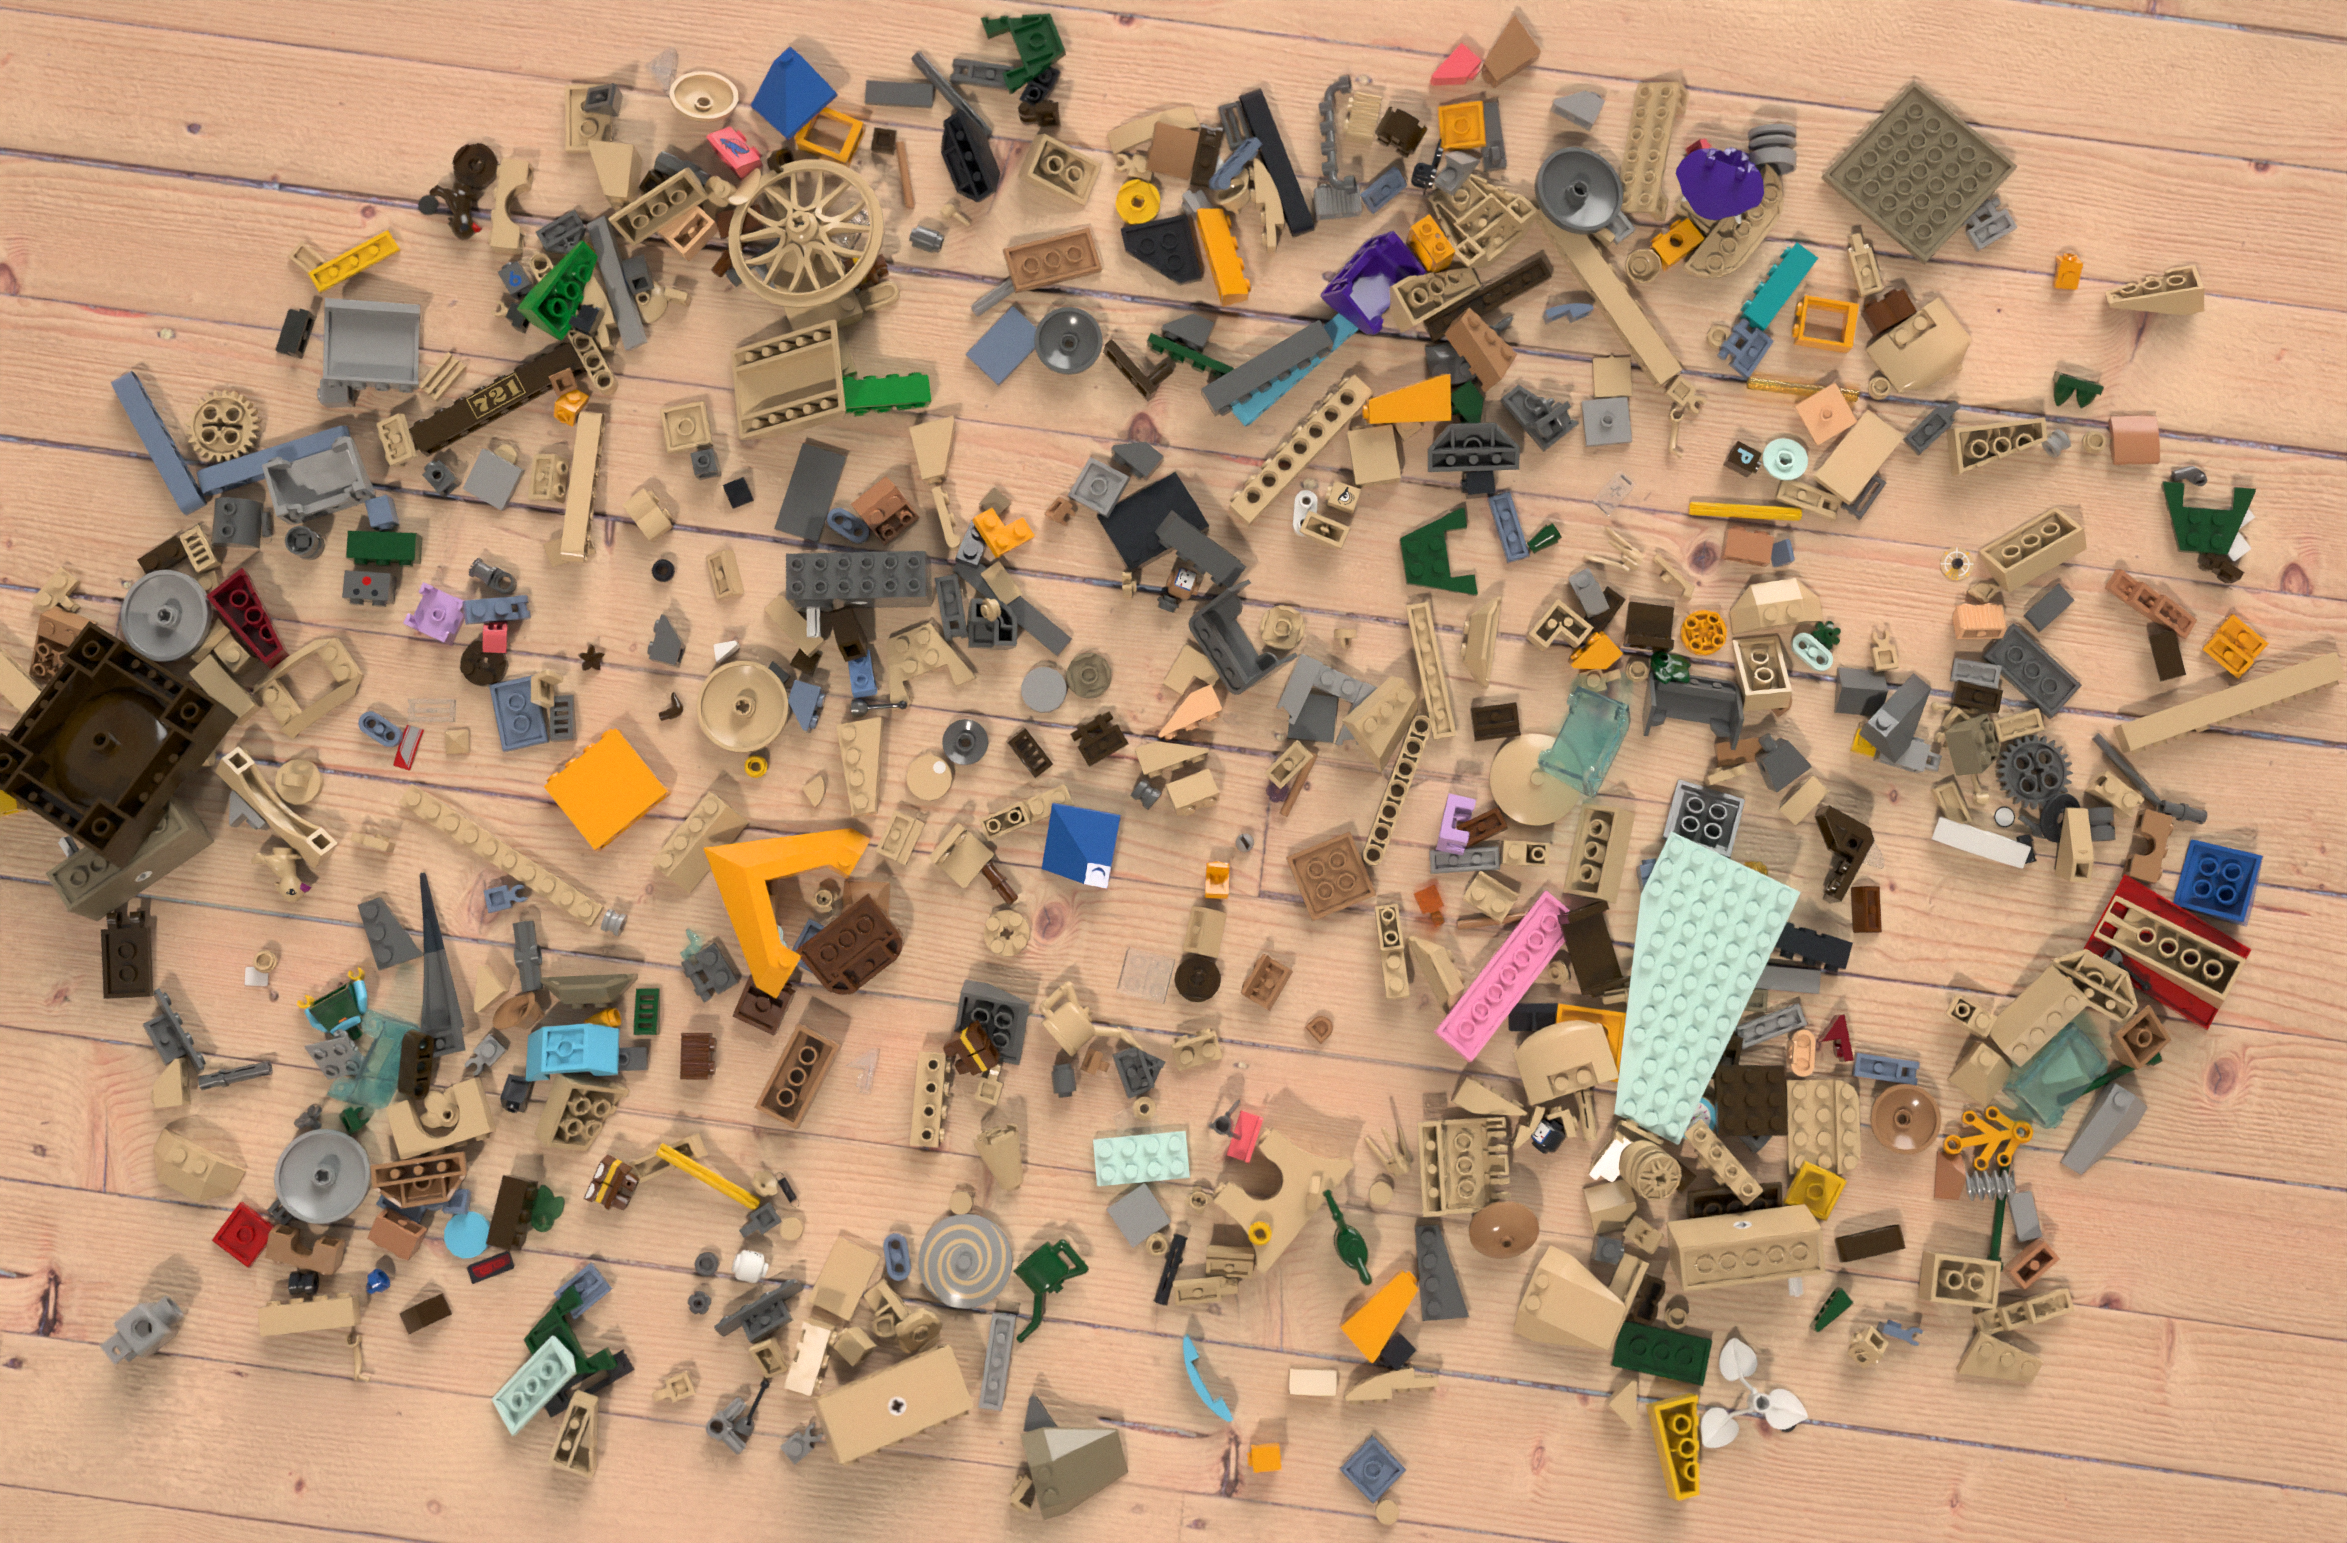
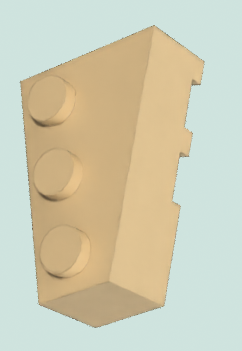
M576 1389L547 1464L589 1479L593 1478L597 1469L599 1397Z

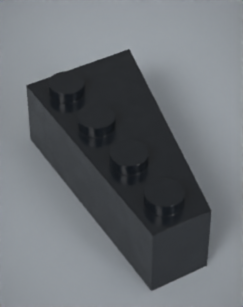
M1786 922L1773 951L1780 952V957L1793 960V957L1801 958V963L1815 966L1816 963L1825 965L1824 970L1838 973V970H1846L1853 945L1852 942L1827 934L1818 935L1817 931L1808 928H1794L1795 925L1793 923Z

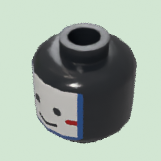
M1555 1119L1551 1121L1541 1120L1531 1135L1532 1145L1544 1154L1548 1152L1555 1153L1566 1138L1562 1130L1564 1126Z

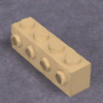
M918 1052L910 1145L938 1148L940 1147V1142L944 1143L945 1129L941 1127L942 1119L947 1117V1105L943 1104L944 1096L949 1094V1082H946V1072L950 1073L951 1059H948L946 1053Z
M351 1292L337 1293L336 1298L328 1299L327 1295L313 1296L312 1301H304V1297L292 1298L286 1304H281V1300L267 1301L266 1306L258 1308L260 1337L350 1327L361 1324L359 1295L351 1296Z

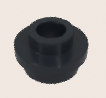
M666 559L658 560L652 567V575L659 582H668L675 575V567ZM666 567L668 572L665 575H661L660 570Z

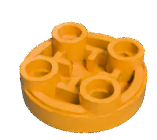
M1698 610L1691 613L1685 618L1680 628L1682 644L1689 652L1698 656H1708L1717 652L1725 644L1727 637L1724 621L1717 612L1709 610Z

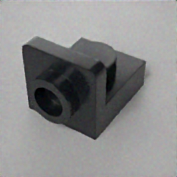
M508 1074L500 1097L502 1107L511 1113H525V1102L532 1081H526V1077Z

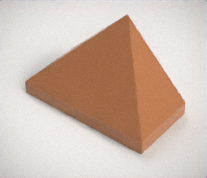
M1937 1151L1934 1198L1959 1200L1966 1181L1962 1154H1948L1947 1152Z

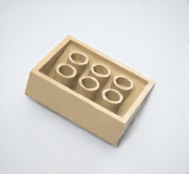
M816 254L813 266L818 283L822 289L840 280L841 276L827 256ZM797 255L789 258L772 280L775 289L783 292L788 291L796 272ZM835 255V257L837 258V260H838L840 266L842 267V269H843V271H844V273H845V275H846L847 273H846V271H845V268H844V266H843V264H842V261H841L840 257L837 256V255ZM774 261L765 263L768 272ZM807 271L795 293L816 291ZM853 289L842 297L820 306L809 308L783 307L793 332L833 319L836 320L837 329L861 321L863 314Z

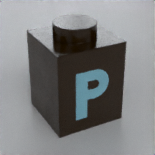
M1737 441L1723 465L1747 478L1752 472L1757 473L1762 464V461L1759 460L1762 453Z

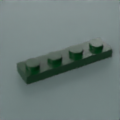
M1150 333L1148 337L1147 347H1150V351L1153 353L1169 355L1171 360L1179 364H1183V362L1192 365V369L1204 373V371L1212 373V377L1215 379L1234 370V367L1153 333Z

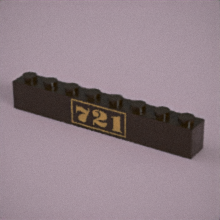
M570 342L560 343L554 347L552 352L536 356L534 361L528 365L522 364L516 367L513 373L497 377L491 385L477 388L474 394L467 398L461 397L455 400L454 405L438 409L433 413L432 417L416 421L413 424L414 426L409 428V431L421 453L429 457L551 391L553 387L548 376L570 367L575 378L586 372V369Z

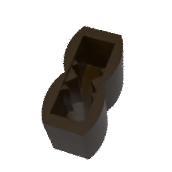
M1645 1273L1638 1288L1637 1296L1634 1297L1629 1309V1317L1648 1326L1653 1324L1658 1314V1303L1665 1294L1666 1283L1664 1280Z

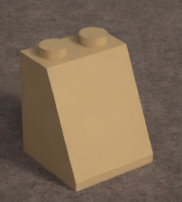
M588 140V147L604 196L613 209L619 212L638 199L642 158L633 144Z

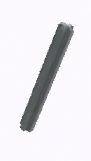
M921 52L915 53L911 59L916 67L957 111L963 110L984 131L986 138H988L992 134L990 127Z

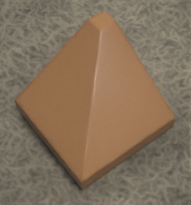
M570 367L548 376L557 397L579 388Z

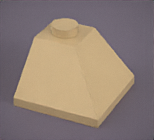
M1974 1042L1948 1077V1080L1986 1108L2013 1070L2000 1055L1984 1043Z

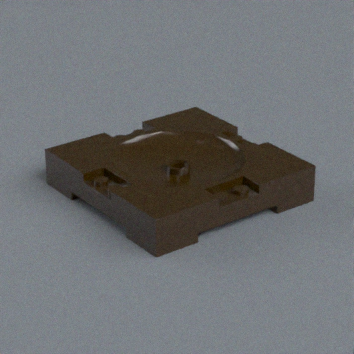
M89 621L60 657L65 663L7 736L3 733L0 734V790L123 870L165 815L166 811L162 809L190 771L195 774L239 717L221 702L189 682L182 680Z

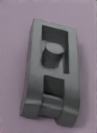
M955 58L952 62L954 70L953 74L950 75L949 82L955 85L965 84L1008 91L1002 73L1013 70L1015 67ZM968 69V75H963L962 70Z
M954 574L935 578L945 641H950L954 637L960 636L961 638H967L968 631L958 575ZM958 621L959 628L951 629L950 622Z

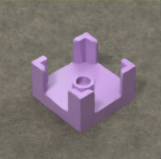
M423 582L419 590L423 597L414 615L408 613L403 624L452 646L465 620L463 600Z
M1448 794L1436 850L1463 856L1469 832L1455 829L1457 821L1466 822L1471 820L1476 799Z

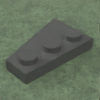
M379 897L357 905L379 971L424 956L423 952L418 949L411 936L404 930L397 917L382 898Z

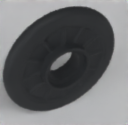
M2062 793L2052 797L2042 810L2040 829L2043 836L2051 842H2060L2065 808H2080L2077 799L2070 794ZM2063 813V819L2058 823V817Z

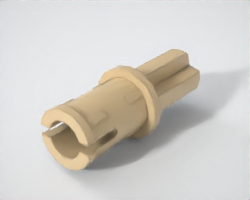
M1625 986L1618 990L1604 991L1605 994L1601 996L1603 1004L1623 1001L1628 1003L1630 987Z

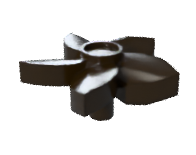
M590 644L587 653L578 654L580 659L584 660L582 670L586 671L591 667L595 670H600L601 665L597 660L602 659L605 654L595 653L594 646Z

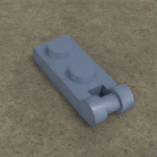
M1257 137L1247 138L1209 180V186L1212 190H1226L1230 187V179L1239 175L1244 169L1243 165L1258 154L1257 149L1262 143Z
M527 595L464 600L462 602L466 625L531 619L530 611H527V603H529ZM511 605H517L518 612L512 613Z
M1855 1053L1852 1076L1917 1085L1916 1071L1919 1069L1920 1062ZM1902 1067L1907 1068L1906 1077L1901 1076Z

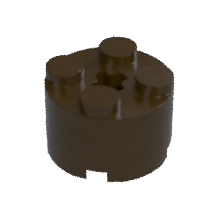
M1389 107L1375 130L1378 136L1377 142L1385 147H1388L1390 144L1397 148L1396 152L1399 155L1408 158L1409 154L1413 155L1428 129L1425 125L1421 128L1418 125L1419 120L1411 114L1398 108L1396 112H1393V107Z

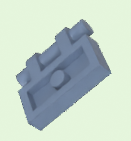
M1742 318L1739 324H1736L1731 330L1732 334L1729 339L1720 346L1721 350L1717 356L1721 360H1725L1730 354L1733 359L1728 365L1744 378H1749L1774 341L1758 327L1753 328L1751 332L1747 331L1746 328L1750 322ZM1742 338L1744 342L1738 349L1735 347V344Z

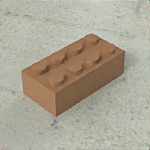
M798 1024L754 1108L794 1129L800 1128L842 1045L803 1024Z

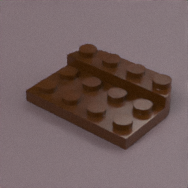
M868 893L796 949L795 952L801 955V959L826 990L830 993L851 995L899 957L904 946V938L901 930L893 924Z

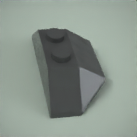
M1495 422L1449 424L1428 448V472L1519 470L1520 447Z

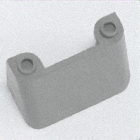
M338 437L332 443V449L289 462L281 457L270 459L269 463L262 465L274 510L278 518L291 525L300 524L376 498L356 444L351 437Z

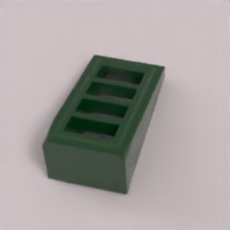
M660 988L636 989L634 1035H660ZM642 995H654V1000H642ZM642 1005H653V1009H642ZM642 1014H653L652 1018L641 1019ZM641 1023H652V1028H641Z
M1836 1287L1810 1324L1812 1330L1820 1332L1853 1305V1301L1842 1288Z

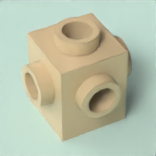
M1870 1326L1862 1333L1856 1332L1850 1338V1346L1846 1353L1865 1369L1870 1364L1876 1365L1883 1358L1889 1342Z

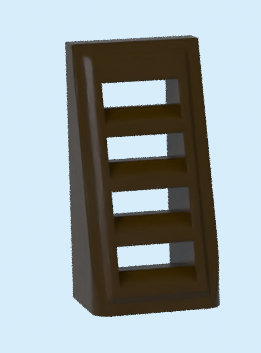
M1021 728L1006 740V743L1034 778H1037L1053 765L1026 728ZM1025 736L1027 740L1017 747L1015 743ZM1029 744L1033 746L1024 754L1020 752ZM1037 751L1038 755L1028 762L1027 758ZM1042 758L1044 762L1034 769L1032 765Z

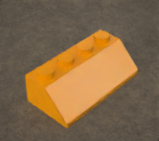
M1197 209L1196 224L1222 307L1248 300V292H1251L1248 278L1244 279L1242 271L1245 270L1241 257L1237 258L1235 250L1238 249L1236 238L1235 236L1231 237L1229 229L1232 228L1229 215L1225 216L1223 209Z

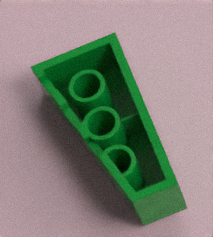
M921 372L909 373L908 376L899 377V374L886 375V378H877L875 375L865 376L860 380H854L853 377L842 378L845 414L852 413L855 417L864 416L870 410H874L878 414L887 413L893 410L892 407H897L898 411L928 407L932 401L928 375H922Z

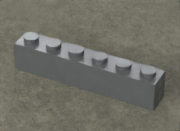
M1320 320L1201 388V395L1215 417L1219 414L1225 416L1233 410L1232 407L1240 403L1243 405L1249 402L1255 393L1268 391L1272 387V383L1278 380L1283 382L1291 377V372L1299 368L1301 371L1312 364L1311 361L1319 357V359H1322L1329 355L1333 347V341Z

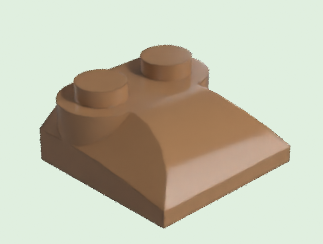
M844 881L841 914L869 893L889 918L891 883Z

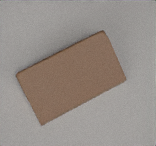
M1761 737L1738 740L1736 750H1731L1730 741L1715 744L1717 767L1756 762L1755 756L1763 750L1758 742Z

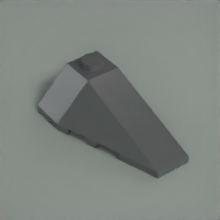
M1913 673L1859 732V735L1895 764L1911 745L1931 687Z

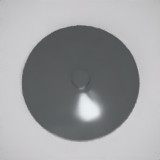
M1579 147L1560 149L1552 153L1543 162L1535 178V196L1539 207L1553 224L1567 232L1580 235L1597 233L1610 225L1621 209L1623 189L1618 174L1606 159L1591 150Z

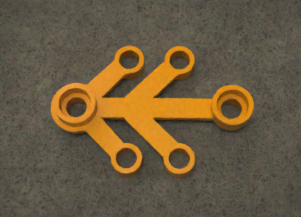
M1991 1106L1985 1109L1984 1117L1989 1121L1996 1120L2008 1130L1998 1131L1978 1118L1975 1112L1966 1111L1961 1115V1121L1965 1125H1973L1985 1134L1966 1138L1950 1135L1943 1140V1149L1948 1154H1957L1965 1147L1988 1143L1980 1157L1975 1158L1972 1163L1975 1170L1983 1171L1988 1168V1161L2000 1142L2010 1139L2004 1152L1999 1153L1995 1158L1997 1165L2001 1167L2008 1166L2019 1144L2027 1143L2032 1139L2033 1128L2024 1120L2012 1121L2000 1113L1997 1107ZM1990 1109L1996 1113L1994 1118L1988 1115ZM1966 1114L1972 1115V1122H1968L1965 1119ZM2018 1128H2022L2024 1130V1135L2022 1137L2017 1134ZM1949 1141H1953L1955 1143V1149H1950L1948 1147ZM2001 1155L2007 1158L2006 1164L2000 1162ZM1978 1160H1982L1984 1162L1983 1168H1979L1977 1166Z

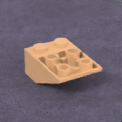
M695 206L656 233L689 262L718 232V226L702 209Z

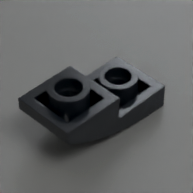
M1051 66L1027 83L1019 100L1027 102L1031 107L1036 106V103L1047 100L1062 74L1061 71Z

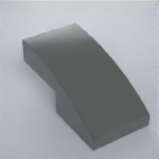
M2057 584L2023 616L2040 632L2059 616L2074 599L2060 584Z

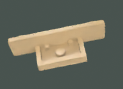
M1698 1120L1684 1133V1136L1696 1148L1694 1152L1698 1156L1696 1158L1697 1162L1704 1169L1707 1167L1714 1174L1711 1177L1717 1185L1729 1187L1744 1205L1751 1203L1763 1192V1189L1703 1120Z

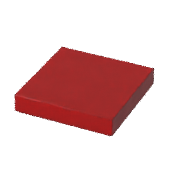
M240 1202L211 1241L247 1268H250L267 1247L269 1232L275 1226L244 1202Z

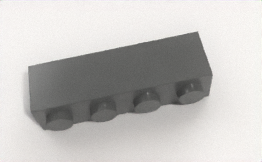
M1172 510L1155 531L1160 537L1158 541L1167 549H1170L1171 546L1175 548L1177 556L1185 562L1190 559L1195 563L1193 567L1203 575L1205 572H1208L1212 575L1210 579L1220 587L1223 584L1228 588L1232 587L1246 569V566L1238 558Z

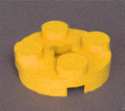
M1131 180L1121 186L1116 196L1117 213L1130 226L1153 221L1160 212V195L1157 189L1152 184L1141 182V180ZM1135 198H1138V200L1143 199L1144 202L1141 208L1132 205Z

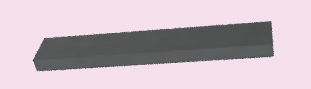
M957 563L952 570L984 597L999 600L981 575L987 569L981 563H979L977 569L961 563ZM1021 596L1007 604L1016 615L1017 624L1057 657L1072 640L1070 636Z

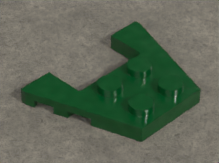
M1051 13L1022 15L1021 18H1009V16H1000V19L980 18L988 39L1008 32L1011 33L1023 63L1021 67L1002 73L1009 94L1016 92L1066 55Z
M2162 482L2161 488L2162 492H2164L2167 511H2169L2172 521L2171 526L2178 552L2228 555L2256 493V489L2234 487L2232 489L2231 510L2183 507L2185 483Z
M1464 507L1399 539L1407 585L1446 590L1470 596L1478 595L1475 574L1451 577L1444 532L1467 529Z
M574 1285L564 1292L562 1297L555 1302L549 1312L523 1340L533 1356L551 1336H555L573 1355L576 1370L573 1376L613 1369L618 1364L608 1347L587 1358L564 1316L584 1304Z

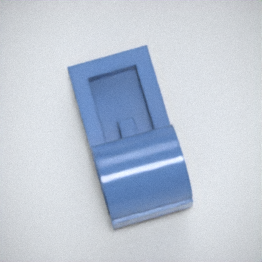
M869 649L867 650L866 657L848 661L854 699L877 695V686Z

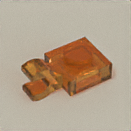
M1435 884L1413 894L1422 915L1429 913L1435 927L1445 923L1438 909L1443 907L1444 904Z

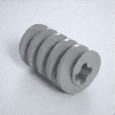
M1993 1170L1991 1177L1988 1176L1986 1171H1983L1981 1178H1979L1977 1171L1973 1172L1972 1178L1965 1171L1967 1194L1971 1201H1974L1976 1194H1978L1981 1201L1984 1200L1985 1194H1988L1990 1201H1993L1995 1194L1998 1195L2000 1200H2003L2005 1193H2007L2010 1200H2013L2016 1193L2014 1170H2012L2010 1177L2006 1170L2002 1171L2001 1177L1998 1176L1996 1170Z

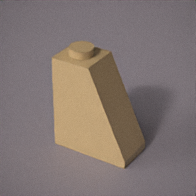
M953 416L909 427L924 484L936 485L947 477L956 428Z

